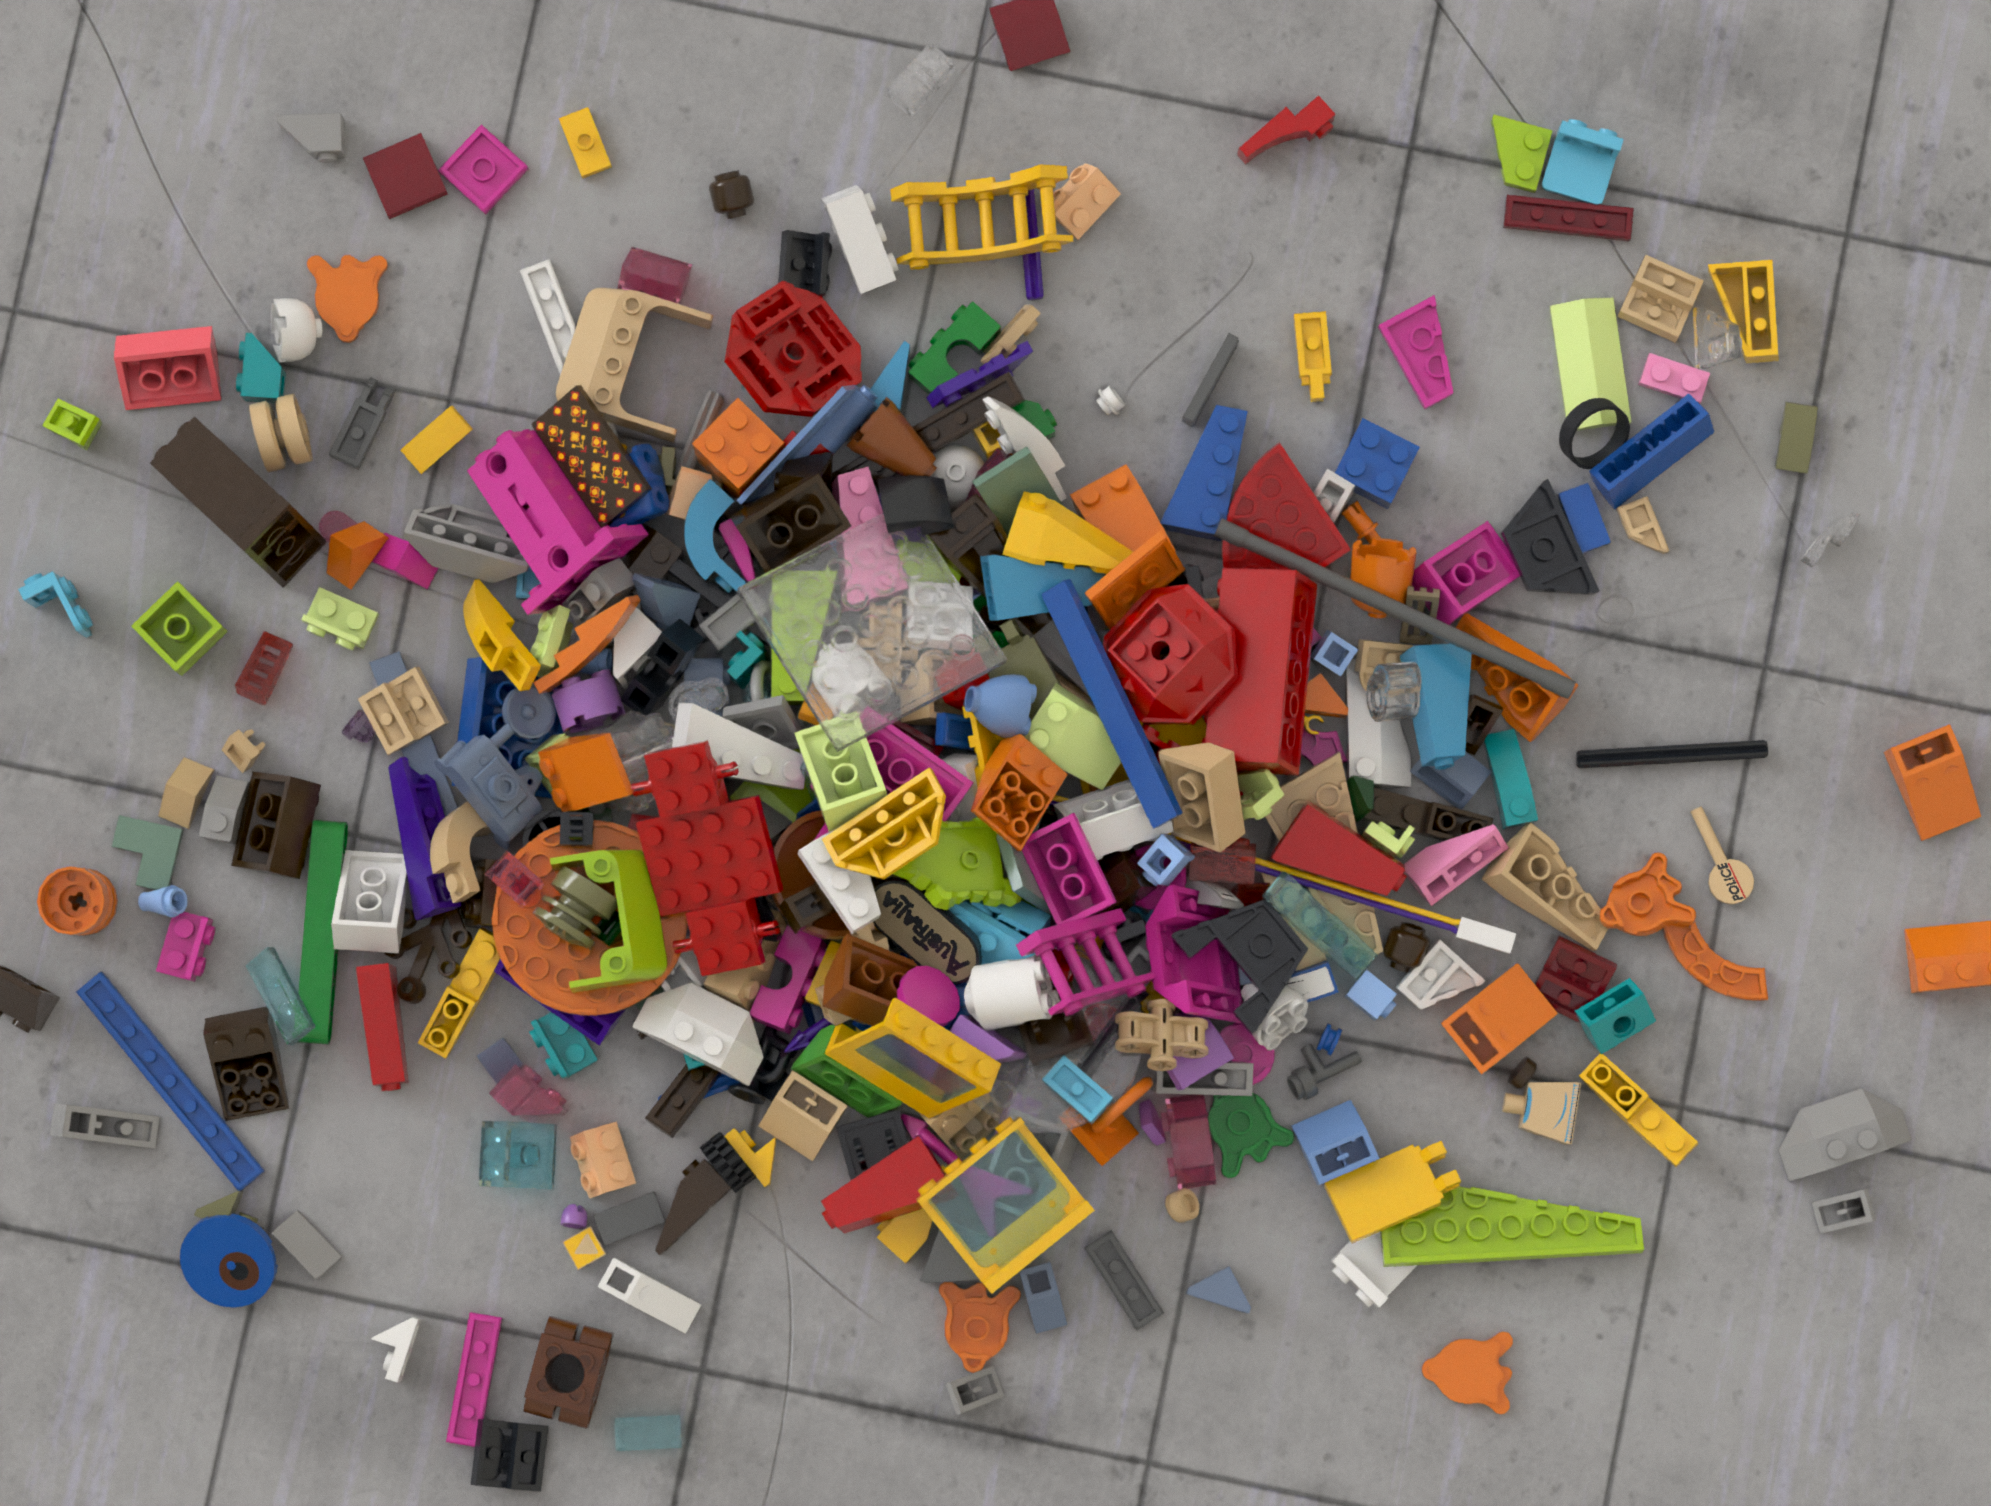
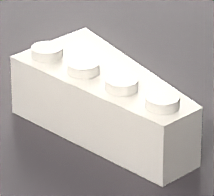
M679 703L672 748L708 740L712 756L718 765L733 761L738 765L733 768H738V775L724 778L785 789L803 790L806 766L802 754L693 703Z

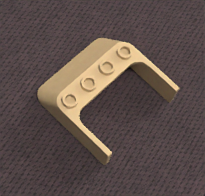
M611 288L593 289L585 298L556 387L557 401L576 385H582L605 421L674 442L677 429L625 412L620 404V395L648 312L653 311L707 329L711 328L713 315L639 291Z

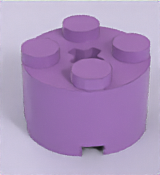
M609 669L595 672L591 675L592 678L581 681L580 676L566 679L561 682V687L553 690L552 698L563 733L568 731L570 733H578L603 726V722L607 720L606 717L611 716L612 721H615L625 715L614 676L611 675Z

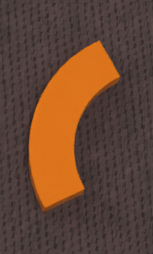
M1696 922L1689 926L1670 924L1662 928L1673 955L1681 966L1698 982L1728 997L1750 1001L1768 1000L1765 968L1745 967L1721 958L1709 948V945L1701 936Z

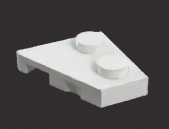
M1437 939L1428 949L1422 964L1419 967L1411 968L1395 988L1418 1009L1422 1010L1436 1004L1440 1000L1451 998L1474 986H1480L1485 980L1446 944Z

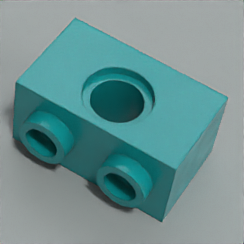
M1631 978L1575 1010L1587 1038L1600 1054L1616 1047L1619 1043L1656 1022L1644 993Z

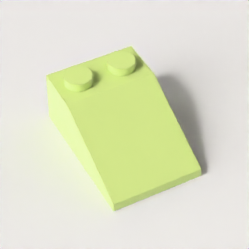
M1056 683L1031 720L1030 730L1024 737L1062 770L1103 790L1121 763L1119 756L1096 708Z
M857 712L794 733L828 831L839 828L887 796L886 788Z

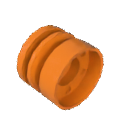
M72 866L57 869L48 875L40 886L37 897L39 914L47 926L58 933L80 936L95 934L107 927L116 914L118 903L115 887L108 877L97 870ZM78 896L83 897V900L87 901L85 907H80V904L76 902Z

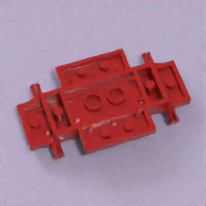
M708 740L645 754L644 759L649 774L648 780L632 783L631 790L637 789L632 792L635 797L652 793L659 812V816L637 821L636 826L660 917L689 911L685 915L690 930V938L673 941V948L677 947L674 949L675 954L693 951L697 957L702 976L762 965L766 962L762 949L763 936L779 934L780 927H776L779 925L777 920L761 924L755 897L779 893L784 889L760 796L755 795L729 801L723 778L738 775V768L733 769L738 765L735 761L718 765L712 756Z

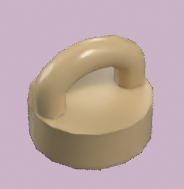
M1183 1188L1166 1196V1210L1176 1222H1186L1198 1216L1199 1202L1196 1195L1190 1189Z

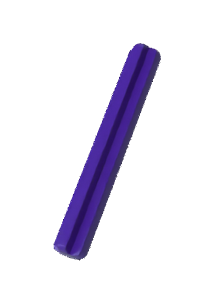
M1034 189L1028 190V195L1025 196L1029 239L1038 237ZM1040 252L1022 255L1026 298L1033 301L1043 299L1044 291Z

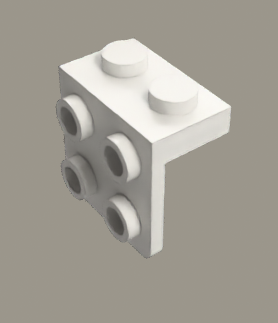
M1380 1232L1353 1244L1349 1241L1330 1261L1335 1266L1332 1272L1345 1285L1350 1281L1358 1289L1355 1295L1367 1307L1373 1304L1378 1308L1387 1301V1296L1417 1266L1383 1267Z

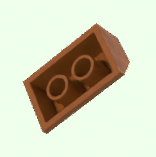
M846 934L825 977L823 1007L875 1026L884 1021L892 999L895 997L898 999L897 989L900 987L901 978L918 965L909 958Z

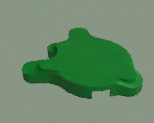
M1252 1093V1096L1213 1095V1103L1207 1121L1208 1131L1213 1141L1221 1150V1173L1224 1177L1234 1178L1238 1175L1245 1155H1250L1254 1161L1261 1163L1265 1161L1272 1147H1287L1293 1143V1132L1275 1122L1269 1107L1257 1094Z

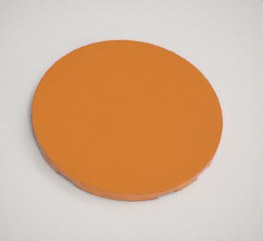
M594 820L593 847L560 846V825L537 835L536 838L521 848L510 860L498 882L492 914L495 946L502 963L513 980L527 994L540 1003L564 1013L581 1016H597L619 1012L632 1007L651 995L664 983L676 966L681 953L675 954L674 949L677 947L673 948V941L686 939L688 929L685 915L688 911L660 917L667 956V969L660 978L572 993L569 981L600 977V960L602 955L608 949L624 946L623 939L608 946L592 935L590 931L586 930L584 934L595 942L592 949L589 950L583 946L570 944L549 931L540 919L533 915V911L538 906L551 912L553 908L543 902L542 897L546 895L559 900L561 896L551 885L559 870L553 871L550 858L598 850L643 851L637 831L613 822ZM584 866L569 868L590 880ZM614 882L595 883L616 898ZM595 916L592 922L597 925L601 918Z

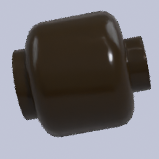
M739 170L715 175V181L709 185L715 212L719 214L727 213L728 219L746 215L745 209L751 207L754 203V196L748 176L740 175Z
M1401 922L1400 926L1391 928L1383 954L1391 961L1390 966L1392 968L1408 972L1409 968H1416L1422 964L1430 945V939L1425 935L1426 930L1408 922Z

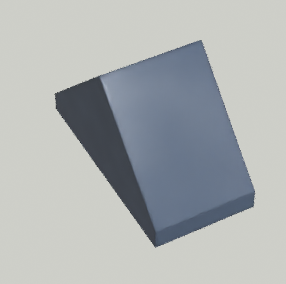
M1230 1266L1187 1287L1185 1293L1247 1314L1251 1310V1306Z

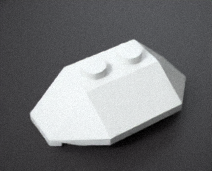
M688 983L647 998L632 1028L748 1087L763 1059V1053L750 1012L693 983Z

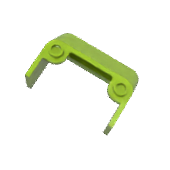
M598 850L550 858L553 871L560 870L562 866L567 868L584 866L590 880L599 884L614 882L624 946L608 949L602 955L600 960V977L569 981L572 993L660 978L667 969V956L660 913L643 851Z

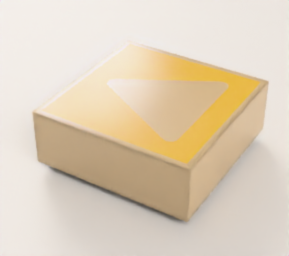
M592 1226L562 1242L577 1270L607 1255Z

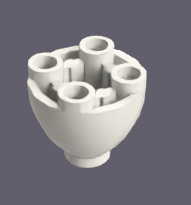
M1246 984L1241 990V997L1244 999V1002L1258 992V989L1253 984ZM1285 986L1263 1022L1253 1034L1254 1039L1259 1045H1263L1270 1051L1275 1049L1290 1033L1300 1032L1308 1022L1305 1017L1308 1008L1307 1000L1299 992Z

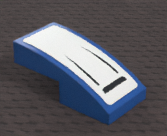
M1327 960L1298 971L1295 970L1286 986L1299 992L1307 1000V1003L1339 992Z

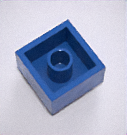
M1362 418L1335 474L1354 484V493L1389 509L1420 447Z

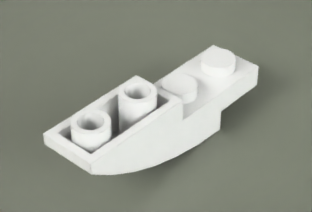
M989 396L984 398L983 402L988 410L984 413L992 428L998 430L1000 437L997 440L1002 450L1007 455L1010 453L1014 455L1027 446L1060 501L1066 499L1067 497L1055 472L1065 467V464L1050 441L1011 407Z

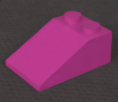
M1486 521L1419 565L1414 570L1412 586L1415 591H1420V587L1427 588V592L1433 593V588L1440 589L1436 619L1451 625L1464 614L1469 613L1519 578L1520 574L1508 548L1491 524ZM1425 601V606L1430 611L1431 602Z

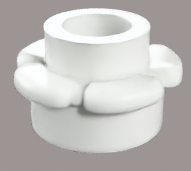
M1110 385L1103 391L1099 389L1100 398L1096 401L1107 415L1112 412L1115 415L1120 414L1119 410L1125 406V403L1119 394Z

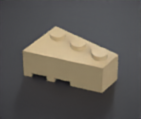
M771 909L779 923L778 926L783 936L787 924L780 912ZM762 940V949L766 960L762 965L708 975L703 983L707 991L750 1012L761 985L767 987L776 961L774 954L780 940L777 942Z

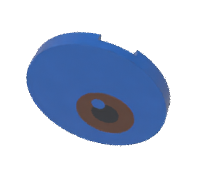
M237 1214L207 1216L201 1219L188 1232L180 1249L181 1269L188 1284L205 1300L223 1307H243L259 1300L274 1282L278 1265L276 1264L275 1253L271 1245L272 1240L268 1234L252 1220Z

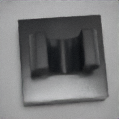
M561 812L560 846L593 847L594 813Z

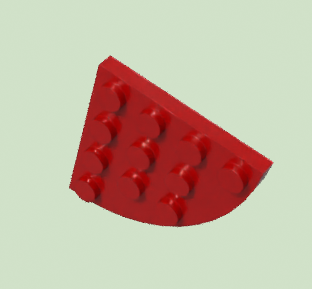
M1280 442L1277 443L1244 476L1230 503L1226 520L1247 529L1250 533L1326 567L1351 549ZM1222 540L1223 568L1291 570L1250 550L1237 547Z

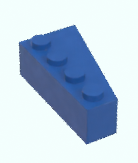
M1220 405L1215 406L1160 522L1164 530L1216 541L1222 540L1215 537L1214 534L1221 519L1226 520L1248 411Z

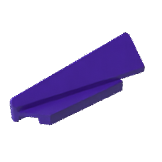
M400 757L389 765L388 770L415 920H422L461 907V902H452L450 892L446 887L444 873H432L430 861L431 840L436 827L445 817L436 782L428 774L420 775L409 766V759L407 757Z

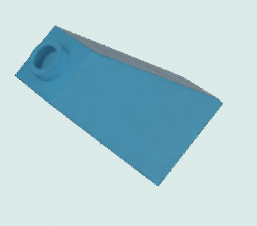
M980 556L990 621L1049 612L1041 594L1066 579H1071L1083 606H1090L1092 604L1084 593L1105 576L1103 573H1096L1091 568L1075 566L1073 570L1065 569L1062 564L1045 562V566L1006 556Z
M1451 643L1416 645L1400 655L1422 766H1435L1436 770L1453 767L1454 762L1465 755L1472 653Z

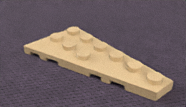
M1340 751L1281 785L1280 788L1284 796L1271 806V813L1265 816L1280 841L1308 800L1358 833ZM1296 868L1297 870L1302 871V872H1306V873H1309V874H1312V875H1315V876H1318V877H1322V878H1325V879H1328V880H1331V881H1334V882H1338V883H1341V884H1344V885H1347V886H1350V887H1354V888H1357V889H1360V890H1363V891L1370 892L1369 890H1366V889H1363V888H1359V887H1356V886H1353V885H1350V884H1347V883H1344V882H1340V881H1337V880H1334V879H1331V878H1328V877H1324V876H1321V875H1318V874H1315V873H1312V872H1308V871H1305V870ZM1307 887L1355 968L1383 952L1374 907Z

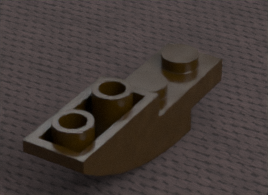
M1374 787V808L1362 819L1376 823L1381 821L1389 827L1400 831H1405L1411 825L1415 828L1412 834L1446 841L1490 826L1494 818Z

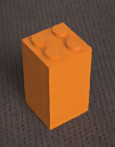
M737 398L692 443L698 463L719 483L724 484L725 489L737 500L785 448V443Z

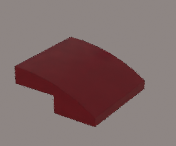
M1011 0L989 8L1009 71L1071 52L1054 0Z
M422 133L363 157L389 220L448 195Z
M1559 936L1535 985L1556 1012L1580 1023L1575 1010L1604 993L1617 969V964Z

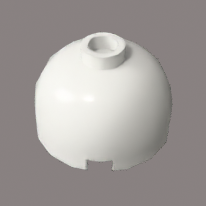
M291 298L273 299L274 303L271 304V333H274L276 343L280 345H273L276 360L278 363L301 360L310 355L314 350L316 338H322L321 319H315L312 309L303 301Z
M951 445L937 451L934 454L936 460L933 463L937 469L931 476L944 479L950 509L956 510L975 493L981 498L980 493L972 482L987 472L985 462L980 455L967 446Z

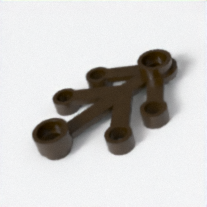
M461 907L432 916L429 925L401 938L399 953L391 954L384 952L386 956L392 959H399L403 956L404 952L421 944L408 977L403 978L397 987L398 996L405 1002L417 1004L424 999L426 986L421 980L434 948L440 961L437 967L439 974L447 979H453L459 974L460 966L453 959L442 928L446 919H448L453 930L450 934L451 943L460 949H465L471 944L472 935L466 930L459 913ZM405 908V915L409 914L410 919L407 923L403 924V928L411 929L418 920L414 918L413 909ZM464 933V940L461 943H458V936ZM452 963V970L449 973H445V967ZM412 983L413 988L411 992L405 993L407 986Z

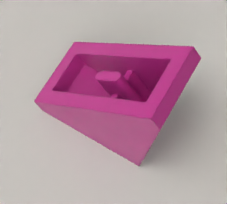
M384 533L388 540L372 560V563L428 590L439 568L431 566L408 541Z

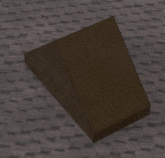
M1475 694L1469 695L1465 748L1466 752L1473 755L1476 754L1503 711L1502 706Z

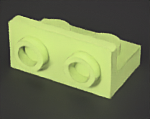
M319 587L307 615L303 614L301 620L308 625L307 631L322 638L328 633L337 637L336 644L353 651L355 646L364 649L379 613Z
M1372 821L1361 836L1392 857L1396 855L1398 858H1401L1415 840L1410 836L1415 828L1409 825L1397 839L1394 837L1395 831L1381 821L1378 824Z

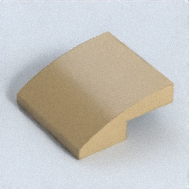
M1645 255L1617 317L1676 343L1704 280Z
M414 667L391 682L383 683L358 698L387 755H391L450 723L420 667Z

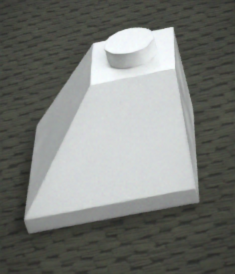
M638 608L634 610L623 628L614 637L613 676L625 690L633 678L651 661V658L647 655L662 633Z

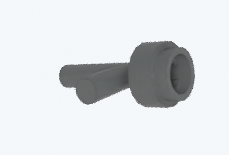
M1308 1044L1301 1049V1052L1313 1072H1310L1306 1066L1293 1070L1291 1075L1287 1077L1288 1085L1297 1100L1302 1098L1307 1100L1318 1094V1083L1362 1062L1361 1057L1355 1051L1324 1066L1313 1045Z

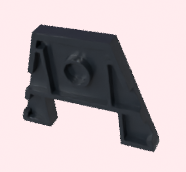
M1268 899L1231 911L1221 917L1201 922L1191 928L1179 930L1171 935L1172 940L1189 960L1211 942L1217 940L1258 989V992L1233 1011V1014L1251 1036L1257 1031L1308 951L1307 946Z

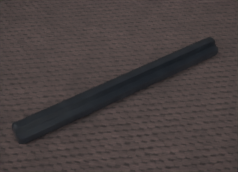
M1765 740L1580 750L1576 753V764L1578 768L1756 759L1768 756V744Z

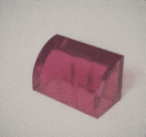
M631 247L622 264L617 289L639 291L681 304L693 265Z

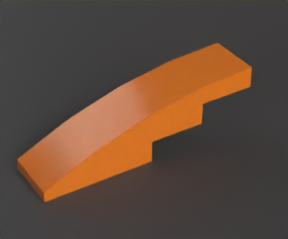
M639 596L626 597L575 627L574 629L580 640L554 655L560 667L533 682L539 694L552 691L562 684V681L577 674L601 653L628 621L641 601Z

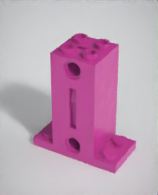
M525 429L515 432L508 430L502 433L496 439L497 444L491 449L480 453L475 458L476 463L467 470L541 583L530 590V597L521 604L527 615L540 614L558 605L563 606L562 603L596 568L619 557L621 559L648 535L642 524L629 526L622 524L618 527L605 526L601 528L535 430Z

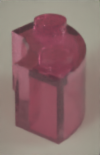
M1194 1094L1166 1098V1112L1160 1113L1163 1132L1169 1131L1173 1157L1167 1158L1169 1177H1176L1178 1190L1217 1184L1204 1095Z

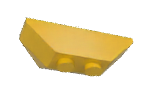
M929 767L822 838V841L835 866L876 878L886 879L938 844L946 795L933 770Z

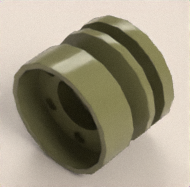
M562 866L551 883L555 890L561 894L559 900L544 895L542 901L553 908L552 911L548 912L537 906L533 911V915L540 919L545 928L570 944L583 946L591 950L595 942L586 936L584 932L588 930L600 936L602 931L592 920L596 916L609 921L618 908L617 900L610 893L587 878Z

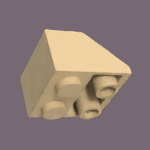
M792 1070L772 1101L759 1127L811 1161H814L848 1106Z
M951 1070L938 1081L939 1084L946 1087L942 1100L975 1087V1085ZM987 1093L931 1118H927L919 1112L918 1114L962 1160L971 1152L969 1150L971 1146L981 1138H986L995 1130V1127L1001 1120L1003 1109Z

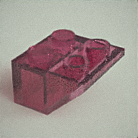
M515 1064L489 1092L512 1116L518 1118L564 1116L569 1111L563 1106L567 1100L554 1088L549 1087L546 1090L539 1083L543 1078L527 1065L522 1068Z

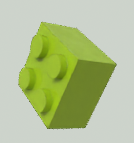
M178 581L131 625L170 667L181 676L228 632Z

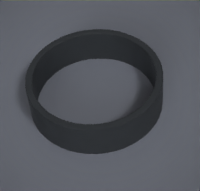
M1593 398L1586 400L1576 406L1565 418L1559 433L1560 448L1564 455L1578 467L1592 469L1627 442L1630 432L1628 417L1608 399ZM1614 410L1617 423L1609 442L1593 455L1574 457L1572 442L1577 429L1583 421L1596 412Z

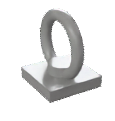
M761 660L755 664L751 673L750 692L752 702L724 707L722 717L791 750L799 749L794 733L804 729L783 695L764 698V675L766 674L771 682L772 662Z

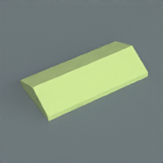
M1587 298L1550 306L1565 417L1576 406L1586 400L1605 398L1619 407L1627 415L1629 424H1631L1614 298ZM1614 410L1596 412L1583 421L1577 430L1616 426V413Z

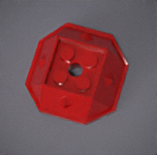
M781 281L736 310L732 315L724 362L763 412L812 417L821 410L842 386H858L862 382V371H860L861 346L822 296L808 290L796 288L793 284L786 281ZM787 353L792 355L795 360L791 359Z
M1189 584L1148 589L1104 636L1103 647L1137 718L1143 724L1194 725L1238 679L1235 629ZM1169 646L1170 652L1168 656L1160 660L1161 650Z

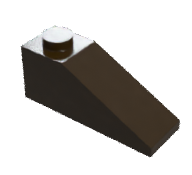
M695 1159L682 1171L685 1178L680 1181L655 1249L659 1255L667 1251L731 1190V1187L706 1159L701 1163Z

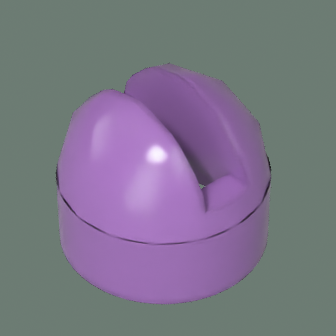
M576 1204L568 1205L563 1210L560 1225L574 1229H585L587 1225V1212L585 1208L581 1205L576 1206Z

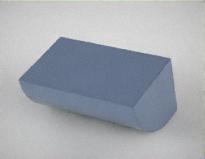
M1466 751L1465 755L1455 761L1454 766L1451 768L1436 770L1435 766H1422L1419 759L1410 770L1412 774L1458 809L1464 808L1491 773L1488 768Z

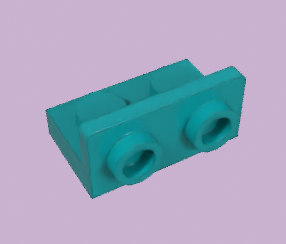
M739 631L736 637L741 646L747 651L745 653L739 651L732 657L728 663L730 668L727 670V673L731 680L742 690L750 681L755 664L761 660H767L764 655L767 650L763 647V643L751 632L746 636L742 631Z
M552 1012L538 1020L531 1021L534 1029L529 1031L538 1048L545 1047L550 1056L545 1061L554 1077L560 1074L561 1078L565 1080L598 1061L585 1035Z

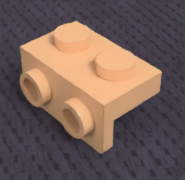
M1085 163L1071 172L1068 182L1061 189L1053 192L1055 219L1070 235H1073V238L1079 240L1121 193L1097 167Z
M617 1121L582 1131L570 1137L571 1153L577 1161L581 1172V1185L590 1199L636 1184Z

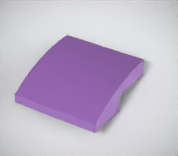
M1183 1011L1173 1016L1199 1017L1208 1021V1029L1205 1030V1045L1208 1047V1055L1202 1058L1173 1056L1177 1060V1066L1167 1072L1178 1091L1185 1089L1234 1059L1228 1046L1208 1017L1186 1014Z

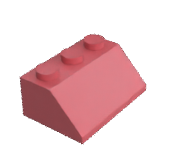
M212 326L116 336L114 361L125 410L221 400L218 353Z

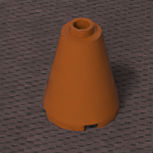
M886 397L846 446L851 451L901 476H931L937 469L933 464L936 457L894 402Z

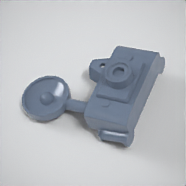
M532 684L530 690L519 691L515 688L509 692L504 699L502 707L505 725L490 739L485 735L475 736L467 744L464 741H457L441 759L437 758L434 761L437 769L451 779L494 834L495 842L503 849H508L510 847L509 842L536 814L543 810L542 805L535 797L543 779L542 774L538 769L529 765L514 770L498 750L513 734L523 739L540 738L548 733L553 726L556 715L554 701L548 692L539 694L534 684Z

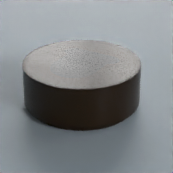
M1527 1056L1523 1058L1511 1073L1508 1083L1516 1089L1524 1087L1536 1071L1537 1063Z

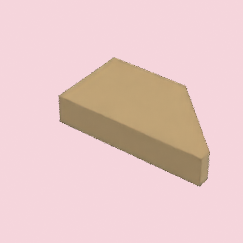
M1648 496L1616 509L1628 539L1662 554L1670 551Z

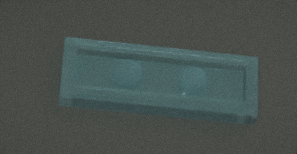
M274 947L265 948L245 965L286 1045H295L316 1026Z

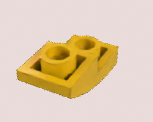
M451 405L400 451L419 473L423 474L469 434L473 428Z

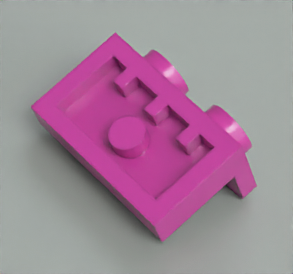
M188 912L171 917L156 971L193 982L196 981L197 976L201 977L206 965V958L203 957L206 945H211L215 935L216 927L212 926L213 920Z

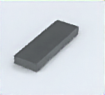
M1228 333L1183 415L1182 422L1191 427L1195 425L1238 346V337Z
M1112 1230L1084 1247L1136 1330L1164 1314Z

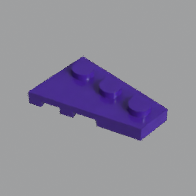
M1025 341L1017 345V348L1006 359L1001 353L978 369V373L975 368H972L938 385L926 398L932 409L942 404L948 407L962 399V395L976 391L1007 372H1010L1014 377L1012 372L1033 350L1029 342Z

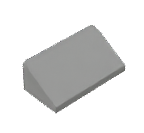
M298 1210L271 1233L316 1280H319L342 1258Z

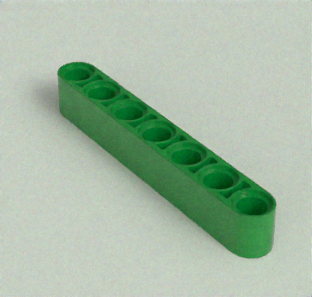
M313 821L295 1038L298 1043L329 1045L331 1041L339 949H334L331 923L345 850H347V822Z

